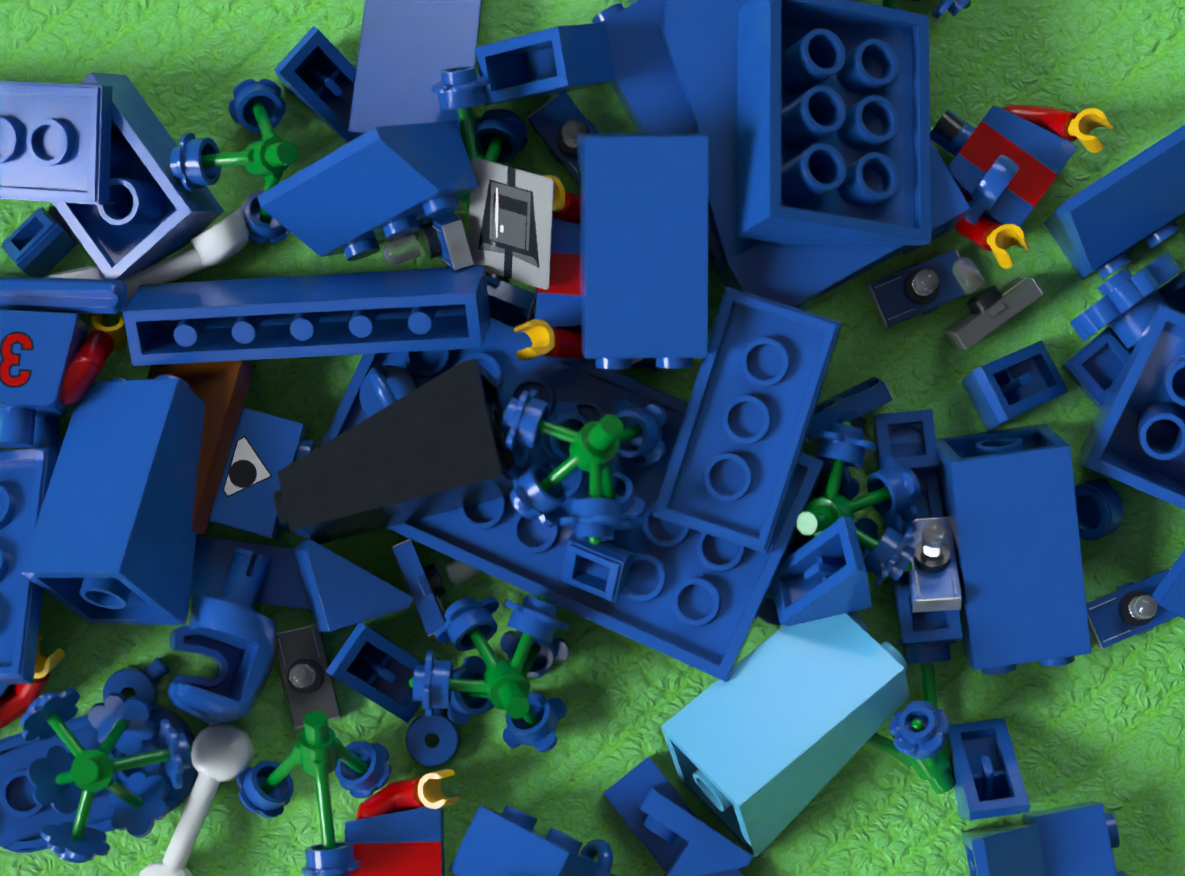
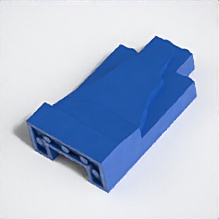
M628 0L631 6L624 9L621 3L615 4L603 10L592 19L593 23L606 22L616 80L610 82L637 132L697 133L708 136V258L725 288L726 286L805 311L812 301L902 252L906 256L924 246L787 245L736 237L738 9L750 0ZM930 140L932 242L955 229V225L962 220L970 207Z

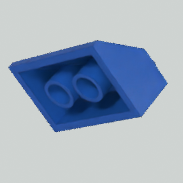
M91 72L80 83L81 85L113 86L109 205L52 203L106 279L123 281L185 247L194 237L219 217L224 210L206 185L204 188H198L197 192H191L183 186L182 182L174 178L170 168V155L172 149L177 145L127 75Z
M456 121L374 127L261 193L257 198L262 209L320 257L345 254L347 261H355L377 253L380 250L378 242L385 238L393 240L416 232L420 229L418 220L423 217L435 218L460 207L458 198L479 188Z
M1185 125L1063 202L1044 222V225L1081 280L1096 271L1102 279H1105L1132 261L1127 253L1131 248L1145 240L1152 249L1181 230L1175 220L1185 214Z

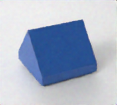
M41 207L27 218L2 243L1 247L31 278H44L79 243L46 209Z
M577 533L572 534L568 540L561 581L615 603L620 595L636 553L606 541L593 545L590 541L578 540Z

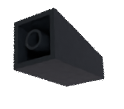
M475 358L462 361L278 471L281 489L274 491V503L281 524L283 526L289 525L291 532L308 540L324 544L509 496L514 489L513 480L509 476V470L516 466L513 450L506 448L508 434L501 432L503 407L496 379Z

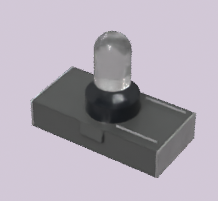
M961 257L953 263L952 272L966 294L973 293L986 283V280L971 259ZM1015 277L999 289L996 285H992L973 296L966 303L970 312L944 329L943 332L954 348L967 350L1044 294L1035 280L1030 277Z
M315 624L277 633L276 653L281 670L280 678L283 691H286L294 729L304 727L305 715L313 711L324 712L328 716V721L341 718L342 714L333 681L334 677L326 672L331 661L328 660L322 632L317 631Z

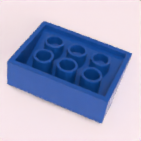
M750 0L738 9L736 237L787 245H927L931 242L928 15L852 0Z
M1160 303L1107 394L1084 441L1081 453L1085 467L1185 510V314Z

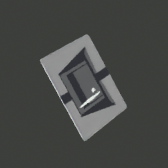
M473 157L471 165L479 188L470 192L468 246L474 264L469 266H485L486 272L547 290L550 278L553 180L545 176Z

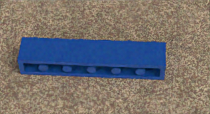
M485 266L463 267L457 270L452 268L145 284L139 285L130 299L129 305L123 310L132 366L482 348L491 322Z

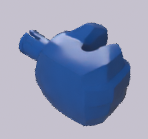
M235 548L234 557L220 597L215 596L211 598L193 595L189 625L174 629L170 633V649L199 654L214 660L217 664V674L213 679H205L200 676L176 675L173 678V683L169 684L167 692L174 707L208 724L229 722L249 714L266 685L276 656V623L254 609L271 559L261 554L253 557L246 575L253 551L242 548Z

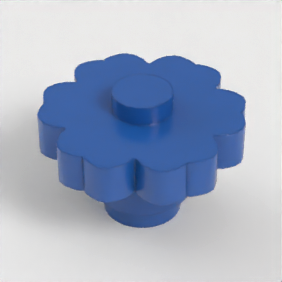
M1168 251L1133 276L1125 267L1097 288L1103 298L1073 319L1070 324L1083 341L1109 324L1127 349L1132 346L1135 348L1159 304L1170 307L1157 288L1182 269Z

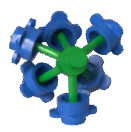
M531 389L530 392L523 391L519 399L513 397L507 408L502 412L501 432L508 434L506 448L513 450L515 447L521 448L525 446L536 449L538 446H541L549 456V465L554 470L550 472L545 467L537 464L532 465L526 471L520 466H513L509 470V476L513 480L514 486L510 493V499L516 510L529 520H535L538 517L545 526L549 528L554 527L559 522L554 511L566 500L565 491L560 482L579 467L581 470L589 472V480L585 487L577 492L576 500L571 501V517L560 518V525L572 527V530L577 531L578 540L590 541L593 545H597L601 541L613 540L614 530L630 529L631 522L625 520L627 518L637 519L641 517L645 512V502L642 498L635 497L633 494L632 482L629 477L623 473L612 471L611 460L616 454L627 458L642 455L648 462H656L664 457L666 448L662 442L663 425L667 421V415L663 407L657 403L650 404L647 407L639 406L627 398L616 403L614 415L606 414L600 421L589 422L585 417L578 414L577 406L571 401L556 403L553 414L550 416L551 404L539 400L538 391Z
M844 421L842 424L829 423L827 431L811 433L810 439L818 442L814 458L823 461L825 467L805 508V512L800 513L797 517V530L783 560L843 516L851 517L854 521L855 512L870 506H874L878 513L886 518L900 514L901 518L907 523L916 520L918 513L915 501L921 495L917 476L911 469L898 466L891 455L883 456L879 460L881 470L872 473L868 478V494L854 499L859 492L860 485L858 480L851 476L849 467L861 468L866 450L876 451L877 444L862 440L864 430L853 427L848 421ZM862 518L854 523L866 572L870 571L878 576L873 584L875 587L879 588L887 576L898 581L904 571L908 572L912 569L913 565L910 560L916 550L906 544L914 532L913 529L909 527L903 536L892 528L887 527L879 539L877 536L878 525L872 519Z
M526 594L522 605L506 600L505 606L513 609L507 626L516 629V631H507L503 634L500 645L502 650L507 653L508 660L499 661L487 642L496 633L498 628L492 616V613L499 607L498 601L495 597H488L480 602H477L473 597L462 598L448 607L444 615L446 622L437 629L435 637L440 643L452 640L454 646L459 651L477 648L482 658L468 656L464 659L462 666L453 670V661L436 660L434 658V650H427L425 665H415L414 676L409 680V686L413 688V701H423V709H425V715L428 717H432L434 708L448 709V719L452 723L460 725L468 723L472 714H482L487 710H491L494 706L500 710H506V724L508 727L503 731L505 743L511 748L528 745L534 746L539 752H547L557 743L555 732L559 721L567 714V707L560 698L555 697L547 700L539 693L530 692L527 676L540 678L549 671L553 662H562L567 659L570 652L569 644L565 639L557 638L555 633L558 627L567 630L569 624L555 619L559 607L549 604L548 597L545 595L534 598Z

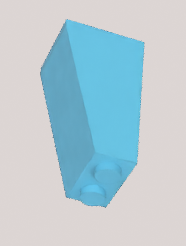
M856 611L793 626L781 627L736 664L726 682L718 679L661 726L679 779L755 858L775 840L910 696L905 673L908 670V665L905 659L890 643L883 642L881 645L878 644L867 633V626Z

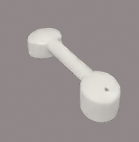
M241 208L230 213L191 240L194 246L193 249L153 264L123 280L128 286V299L132 298L139 285L171 283L206 268L222 264L240 252L249 240V230L245 224ZM97 265L47 275L48 278L106 279Z
M225 723L210 725L199 732L193 741L191 752L192 764L198 772V776L163 861L149 864L141 870L138 876H193L191 871L185 866L220 782L224 783L238 779V776L252 764L254 748L247 732L238 726Z

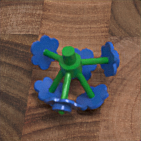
M74 688L67 689L59 695L56 692H48L39 696L30 704L27 712L20 720V725L24 729L22 736L26 741H32L37 737L46 740L57 734L71 751L67 753L62 746H52L46 751L45 758L33 760L27 768V778L32 785L36 786L33 798L37 804L42 806L51 804L52 808L60 814H70L77 809L74 823L64 822L61 826L46 825L42 828L41 837L48 842L47 847L65 861L84 863L93 860L95 855L105 856L109 853L110 846L106 843V834L99 829L86 827L95 791L107 789L111 792L108 803L110 808L115 811L111 818L112 826L119 831L127 829V832L136 838H143L148 835L154 827L155 820L163 819L168 813V804L164 801L169 791V784L166 779L160 775L147 777L142 772H135L129 777L127 784H121L116 780L119 771L164 762L167 775L171 777L173 787L175 789L182 788L183 769L190 768L191 766L190 754L192 748L188 745L184 733H176L174 727L170 726L168 719H163L160 723L159 741L161 749L137 754L142 749L144 741L150 740L156 732L154 724L148 720L151 712L150 707L142 698L130 697L125 699L120 693L112 692L107 695L104 703H97L91 707L88 713V720L94 728L99 730L97 739L101 745L98 749L86 750L64 723L71 720L78 712L76 704L80 699V694ZM116 746L120 752L131 756L115 759L111 752Z

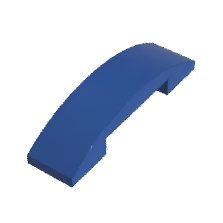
M932 409L875 414L873 422L874 438L877 444V471L881 470L879 467L880 458L891 455L898 466L911 469L918 478L921 495L915 501L918 513L917 519L943 517L937 473L940 464ZM900 514L890 518L882 516L884 531L887 527H890L902 535L903 519ZM904 571L898 581L890 577L902 646L962 640L959 610L913 613L908 573Z

